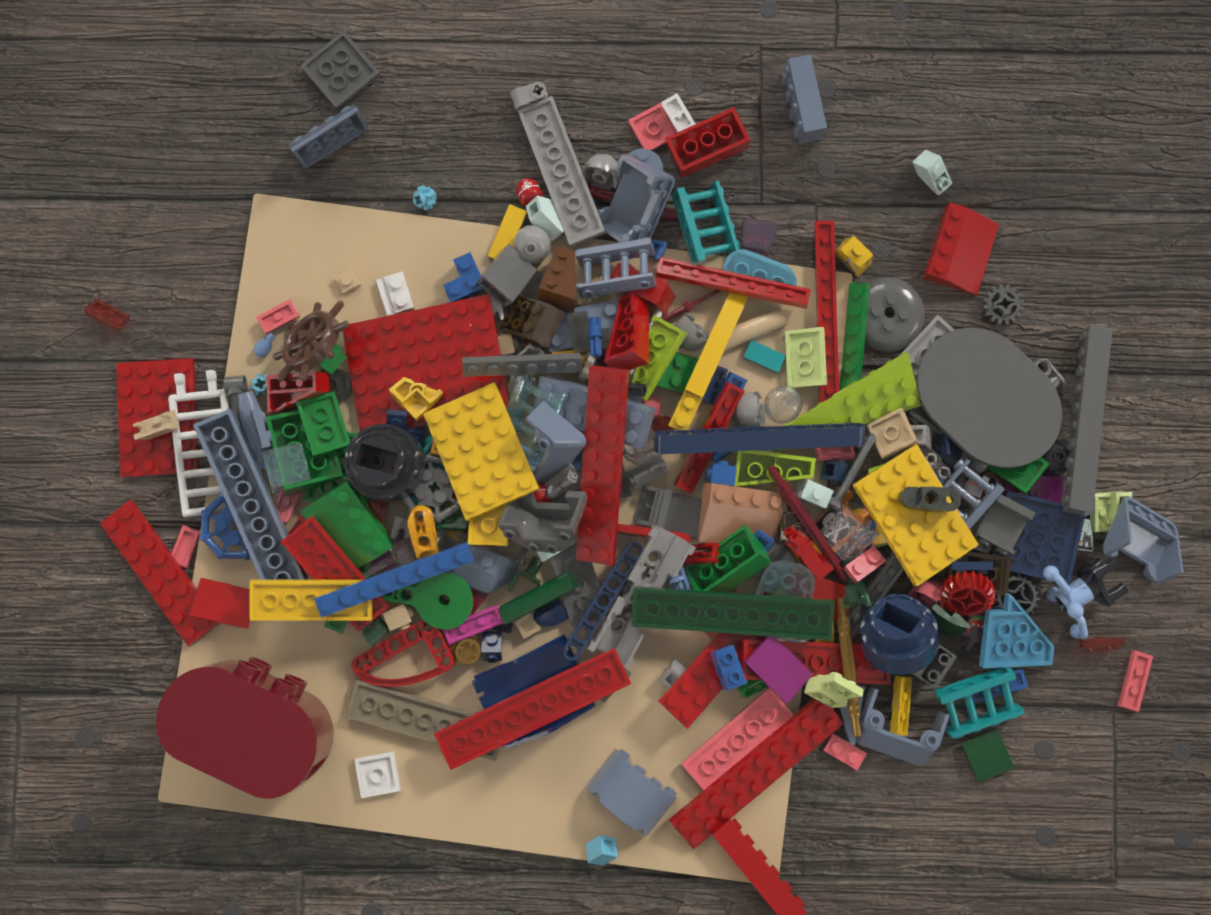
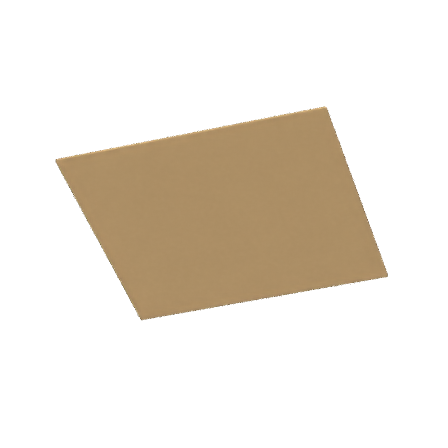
M255 194L250 215L225 377L245 375L247 379V392L253 391L255 395L257 390L250 389L253 386V382L250 379L257 378V373L264 377L265 374L278 375L282 371L286 363L283 361V358L277 361L274 360L273 354L283 349L284 342L290 333L288 325H296L301 319L312 313L316 302L321 303V311L329 313L338 301H343L344 307L335 317L339 323L348 321L351 324L387 316L376 279H382L386 276L403 272L415 308L412 310L450 303L443 284L460 277L453 259L471 252L480 275H482L491 261H493V259L488 258V253L500 226ZM561 234L551 242L548 256L542 262L533 264L537 271L519 293V296L537 300L539 286L557 246L575 251L620 242L592 238L570 247L566 235ZM666 248L664 258L691 263L688 251ZM575 253L576 284H583L584 267H580ZM708 255L705 257L706 260L700 265L723 270V264L727 256ZM647 257L648 272H652L654 278L657 279L656 271L660 259ZM640 258L629 259V264L634 266L635 270L640 271ZM621 261L610 262V276L617 263H621ZM602 264L591 266V278L594 276L602 277ZM787 265L796 275L797 286L811 289L807 309L748 297L736 325L780 307L786 317L787 325L755 338L753 341L786 355L785 331L817 327L815 268ZM351 267L361 286L344 294L334 276ZM836 271L840 383L849 283H852V274ZM665 279L676 296L668 313L681 307L684 302L688 301L690 304L716 289ZM721 291L691 307L692 310L689 314L696 319L693 322L697 325L700 324L708 337L729 292ZM485 292V293L480 294V295H478V296L487 295L488 292ZM619 292L601 295L596 299L591 297V302L584 306L617 299L619 302V298L625 295ZM291 299L300 318L271 332L276 336L271 343L273 345L271 351L265 357H257L254 354L253 348L259 339H265L267 335L264 333L256 317ZM650 306L649 323L651 322V319L653 318L655 311L659 310L658 308ZM687 312L668 321V323L675 326L676 322ZM495 317L498 337L509 334L500 330L502 323ZM341 331L336 344L342 348L341 353L346 358L338 368L345 371L350 378L343 332ZM518 340L520 349H517V352L519 354L524 346ZM750 341L723 352L718 366L728 369V372L730 371L748 380L743 389L745 391L744 394L754 391L761 393L762 399H759V402L764 404L765 425L763 426H783L819 404V386L788 388L786 357L777 374L743 358ZM608 344L601 345V349L607 352ZM549 347L544 348V354H550ZM684 347L677 350V352L700 358L703 351L701 349L691 352L687 351ZM590 348L581 349V355H586ZM317 365L310 369L309 372H319L322 367ZM292 370L289 374H291V373H300V372H296V371ZM580 372L552 374L588 386L578 378ZM509 375L506 376V383H507V385L510 383V382H509V378H510ZM535 375L524 385L520 394L510 399L511 409H507L522 447L539 461L546 454V451L541 449L537 442L540 432L525 421V419L532 413L540 376L544 375ZM262 381V382H261L262 385L259 386V388H261V389H263V385L265 384V383ZM330 381L329 388L333 391L337 385ZM351 384V392L348 399L340 403L339 407L347 432L358 434L360 430ZM659 387L654 388L650 396L661 397L659 417H653L646 446L637 449L624 444L623 465L625 473L659 455L655 453V432L675 430L668 425L682 394ZM263 393L259 397L255 395L265 416H273L268 414L267 397ZM228 395L229 409L232 410L231 395ZM704 401L700 402L688 430L703 428L713 408V404ZM733 414L726 428L743 427L740 425L739 420L734 418ZM427 425V426H422V427H417V428H426V429H425V440H426L427 436H428L429 434H431L428 425ZM578 429L583 435L585 434V431ZM814 448L788 449L779 452V454L816 458ZM757 450L774 453L773 450ZM732 451V454L729 453L720 461H726L728 465L734 466L736 451ZM689 453L660 454L669 472L645 485L663 490L668 489L674 493L702 499L703 486L708 483L705 480L706 469L710 468L715 462L710 458L694 491L690 494L673 485ZM274 454L275 465L260 470L275 502L282 488V481ZM816 458L814 478L805 480H811L827 487V480L820 479L823 460H817ZM210 475L207 487L219 486L215 475ZM628 478L632 496L620 499L618 524L651 528L634 523L643 486L634 489ZM581 480L567 491L580 489ZM799 480L787 481L793 491H795ZM776 482L737 486L780 493L776 487ZM306 491L302 492L289 523L284 522L288 534L302 515L300 511L310 504V502L304 501ZM221 494L206 495L204 507L210 505ZM785 499L783 505V512H787V503ZM402 500L389 503L383 526L390 536L395 517L405 519L409 517L410 512ZM800 501L804 508L809 510L810 517L814 523L824 513L823 510ZM211 517L209 522V533L215 531V519ZM231 522V530L236 529L238 531L236 523ZM577 528L576 534H575V536H574V539H575L576 543H577L578 528ZM447 532L438 547L439 552L442 551L446 538L456 540ZM777 533L774 539L775 543H777ZM617 534L615 562L627 544L638 542L644 550L649 538ZM217 535L211 537L212 540L222 549L224 543L219 539V537ZM404 536L399 540L409 544L401 566L414 561L409 558L414 548L412 540L409 537L404 539ZM695 537L690 538V544H703V542H697ZM199 538L192 581L196 588L200 578L250 589L251 579H260L251 557L247 561L245 559L220 560ZM511 539L508 541V546L472 545L519 563L518 569L526 571L533 556L537 557L535 565L540 559L536 553L531 552L528 548L517 544ZM786 543L778 544L787 550H791ZM229 545L227 551H242L240 545ZM630 546L628 552L631 556H636L638 549L635 546ZM710 549L694 550V552H707ZM651 552L648 555V560H655L657 552ZM550 558L544 561L536 575L537 579L542 581L541 584L556 577ZM620 562L618 569L620 572L626 573L628 566L626 563ZM593 563L599 585L601 586L613 566ZM805 566L797 568L809 572ZM368 571L366 578L378 574ZM646 571L642 572V573H641V576H642V575H646L647 572H646ZM306 572V575H307L308 579L313 580V579L310 577V575ZM686 574V577H687V579H688V582H689V585H690V587H691V590H693V587H692V585H691V583H690V581H689V578H688V576H687V574ZM519 576L511 592H508L511 583L492 591L475 613L498 605V608H500L501 605L538 585ZM751 576L728 593L753 594L759 586L762 585L765 589L768 586L764 581ZM610 579L608 587L612 590L617 588V581ZM666 580L663 588L670 589ZM623 587L621 588V590L619 591V593H618V595L616 596L615 600L613 601V603L611 604L610 608L608 609V612H609V613H610L612 607L614 606V604H615V602H616L618 596H620V593H621ZM405 589V593L411 596V592ZM445 595V596H442L443 598L446 599L445 601H450V600H448V598L446 597V595ZM603 595L605 603L607 604V598ZM561 596L559 597L562 601L561 605L564 608V610L567 611L563 597ZM386 601L390 606L384 612L389 611L397 606H400L403 603ZM406 604L411 606L415 615L412 617L413 621L409 623L412 626L421 621L422 618L414 606ZM628 605L624 606V607H623V610H624V609H628L629 606H628ZM383 614L376 617L359 632L349 621L342 634L324 627L326 621H251L248 630L220 623L192 646H187L183 640L177 678L192 669L221 661L244 660L248 662L250 657L261 659L272 666L269 672L270 675L284 679L285 674H291L308 683L304 691L315 695L327 708L333 723L334 737L331 751L322 767L291 792L273 799L254 797L176 760L165 751L158 795L160 802L587 860L586 844L599 835L616 839L618 857L610 861L609 864L751 883L713 835L709 836L693 850L669 821L672 816L703 791L681 763L766 690L764 689L750 697L743 698L737 689L738 687L731 690L722 689L688 729L657 702L668 690L666 686L659 682L664 670L669 668L674 659L687 668L716 636V632L641 627L640 631L644 634V637L632 657L635 661L631 668L625 666L631 672L629 676L630 685L614 692L605 703L599 699L501 746L496 761L478 757L450 770L438 744L345 718L356 679H360L352 669L353 659L401 632L397 628L387 634H382L379 631V626L381 623L386 622ZM608 615L604 616L591 638L597 637ZM570 619L554 626L539 625L541 629L525 639L521 635L515 621L511 622L513 623L512 632H502V661L489 663L483 661L481 656L478 661L467 666L456 662V665L451 670L434 678L415 684L388 688L477 713L604 651L595 649L593 652L588 650L586 645L579 658L570 661L563 657L562 648L575 626L572 627ZM597 619L592 620V621H589V622H590V623H595ZM613 621L611 627L613 629L618 628L621 621ZM426 623L427 626L419 630L420 632H423L425 630H429L431 632L432 626ZM579 629L577 631V638L584 640L587 632L584 629ZM409 631L407 639L410 642L416 640L417 635L415 631ZM481 632V633H479V634H476V636L480 637V638H479V641H480L481 644H482V632ZM776 637L780 641H799L803 639ZM436 638L433 641V647L439 650L443 643L441 639ZM393 640L390 643V648L393 651L399 649V642ZM425 640L368 672L381 678L397 679L424 673L438 667ZM569 646L566 649L567 656L573 657L576 655V648L574 646ZM377 649L374 651V659L377 661L382 659L383 653L381 650ZM445 649L443 652L437 653L438 656L443 655V665L450 666L449 662L451 661V659L446 658L443 654L447 652V650ZM369 659L366 661L359 660L357 666L358 668H363L364 664L371 661ZM802 687L787 704L784 703L794 715L800 708ZM615 748L619 751L621 749L626 751L630 755L631 763L634 766L638 764L645 769V775L650 779L655 777L662 783V786L665 788L669 786L677 793L675 795L677 797L648 836L641 834L642 830L640 828L636 831L621 821L599 802L597 794L594 796L587 788V784ZM394 751L401 790L361 798L354 759ZM792 768L731 818L732 820L734 818L737 819L742 826L740 829L742 833L750 835L755 842L753 844L757 851L761 849L768 858L765 860L768 865H774L778 871H780Z

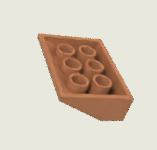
M714 483L704 484L697 542L720 543L744 525H747L753 534L759 528L775 539L783 513L784 497L778 492Z

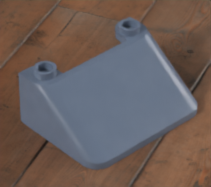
M1129 496L1123 498L1103 543L1104 555L1113 558L1118 555V550L1145 565L1143 570L1144 576L1157 585L1182 574L1184 570L1179 535L1174 523Z

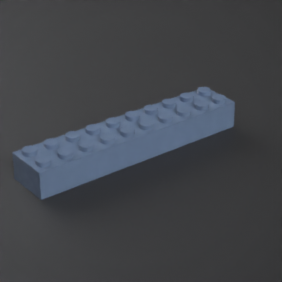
M228 409L193 424L260 579L309 580L304 568L280 542L289 535L235 411Z

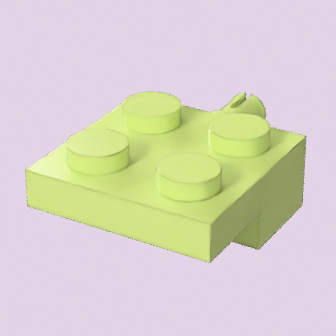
M1113 491L1095 493L1094 510L1090 514L1092 532L1109 531L1122 499L1127 496L1132 498V492Z
M832 672L829 675H817L816 677L809 678L806 683L805 693L829 707L838 708L847 706V701L850 698L862 697L864 689L857 686L855 682L844 679L841 674Z

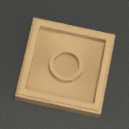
M902 408L867 424L870 434L874 433L876 435L874 443L883 460L919 443Z

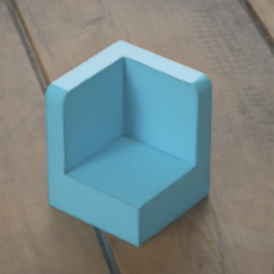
M599 835L586 844L588 863L603 866L617 858L616 839Z

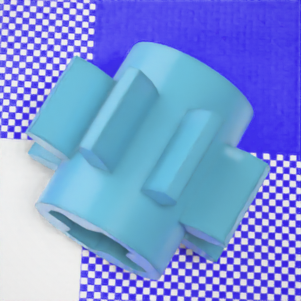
M420 186L414 192L413 202L419 209H431L432 205L436 204V193L431 187Z
M257 373V378L250 379L253 382V386L250 389L257 390L255 395L258 397L261 393L267 397L266 375L268 374L262 377ZM262 381L265 383L263 389L259 388L262 385Z

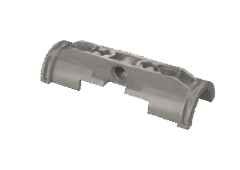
M655 525L651 526V531L648 532V535L651 537L597 637L591 638L590 643L587 645V649L593 652L595 649L605 652L615 647L621 662L630 668L635 661L632 657L644 637V634L640 631L641 627H632L634 586L663 588L669 575L676 578L688 554L692 555L696 548L677 535ZM653 551L657 552L656 559L649 561L648 555ZM644 571L647 572L646 575H642V576H641V573H642V572H644ZM626 605L629 606L628 609H624V610H623V607H624V606H626ZM620 620V626L613 629L611 627L612 622Z

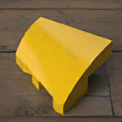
M405 377L389 389L390 395L415 421H418L424 415L423 413L428 412L443 395V391L440 389L437 391L428 388L425 384L414 383L411 379Z

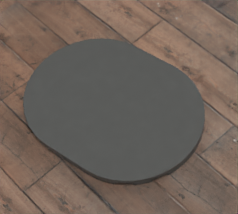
M982 328L957 329L937 339L923 355L916 379L921 405L929 418L971 458L982 464H988L997 468L1019 467L1037 460L1054 444L1062 422V407L1057 390L1048 376L1007 338Z

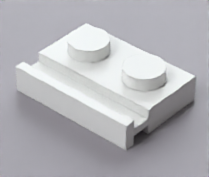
M403 272L395 273L382 279H376L387 316L415 309Z

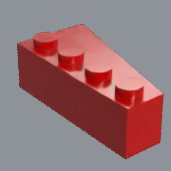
M634 292L619 298L604 360L612 368L632 370L649 364V304Z

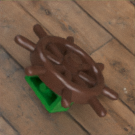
M338 301L329 313L321 311V303L316 302L312 313L305 316L296 325H288L290 333L284 342L283 349L273 354L274 360L277 361L283 358V361L286 363V366L277 376L278 381H284L292 370L300 372L299 379L306 381L309 370L317 365L321 366L331 375L346 358L341 353L342 348L336 344L339 333L350 326L348 321L339 323L335 318L344 307L343 301Z

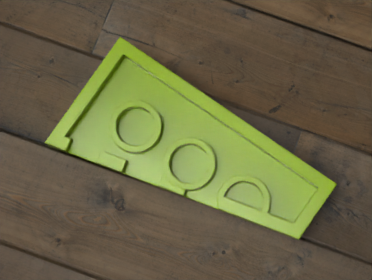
M653 315V324L651 330H649V364L636 368L632 383L647 385L646 395L644 397L639 396L645 401L650 397L687 335L683 330L656 315Z

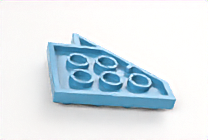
M1005 593L1003 609L985 610L980 667L984 669L1052 665L1054 645L1012 595Z

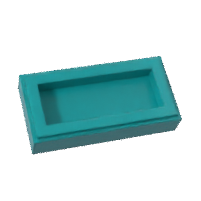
M753 340L750 341L743 356L744 359L777 374L786 355Z

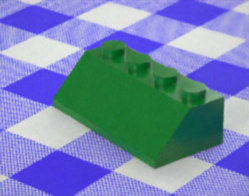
M744 525L718 543L720 544V548L717 549L719 556H716L718 563L687 565L684 569L693 590L728 593L769 565L771 560L760 541L749 527Z

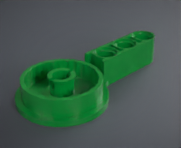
M443 572L421 582L392 591V593L389 592L381 595L385 601L414 606L426 623L438 629H453L460 626L467 620L473 608V596L468 583L459 575L451 572ZM405 589L411 592V596L405 593ZM441 595H446L450 601H445Z

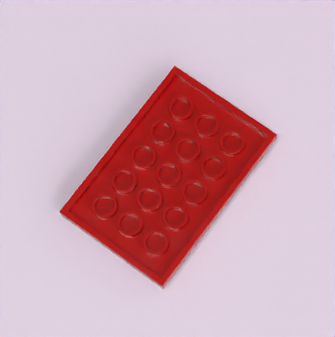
M195 359L116 363L120 477L177 474L172 432L149 440H135L134 434L140 433V429L132 425L170 411L168 397L177 394L174 374L182 373L185 375L186 393L196 392ZM196 400L177 402L178 413L197 411ZM197 419L179 421L180 432L195 431L193 424L197 423ZM198 438L181 440L182 452L198 450ZM199 457L183 459L185 471L199 469Z

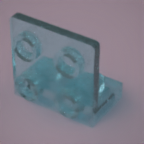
M301 443L262 451L272 495L280 493L279 487L310 480Z

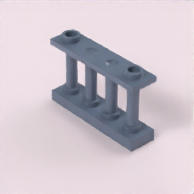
M651 238L575 250L580 267H584V283L576 284L580 298H591L656 287L652 272L648 273L647 256L655 255ZM640 258V274L629 276V259ZM621 261V277L610 279V262ZM602 264V280L591 282V266Z
M965 458L964 460L960 459L954 465V472L942 486L955 489L964 500L972 505V511L968 515L958 510L970 529L1005 489L997 482L994 485L988 484L967 467L970 461ZM961 472L985 490L984 493L986 495L981 500L974 498L954 481Z

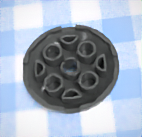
M883 277L869 281L870 291L864 345L872 350L888 353L906 348L921 333L924 326L925 308L920 295L911 285L900 279ZM884 311H892V318L886 317Z

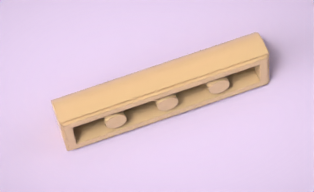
M780 307L736 325L724 351L786 326L787 321Z

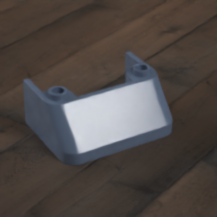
M544 401L525 419V421L540 432L537 442L540 448L546 451V454L539 461L526 449L523 448L537 483L547 482L570 463H573L586 445V438Z
M868 686L861 707L860 727L862 736L856 737V743L915 765L925 764L939 747L950 715L938 710L932 730L924 731L919 742L882 729L885 722L883 714L872 709L878 690Z

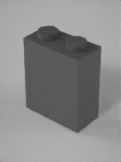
M508 244L500 250L476 282L506 307L516 299L537 269L533 264L524 259L514 247Z

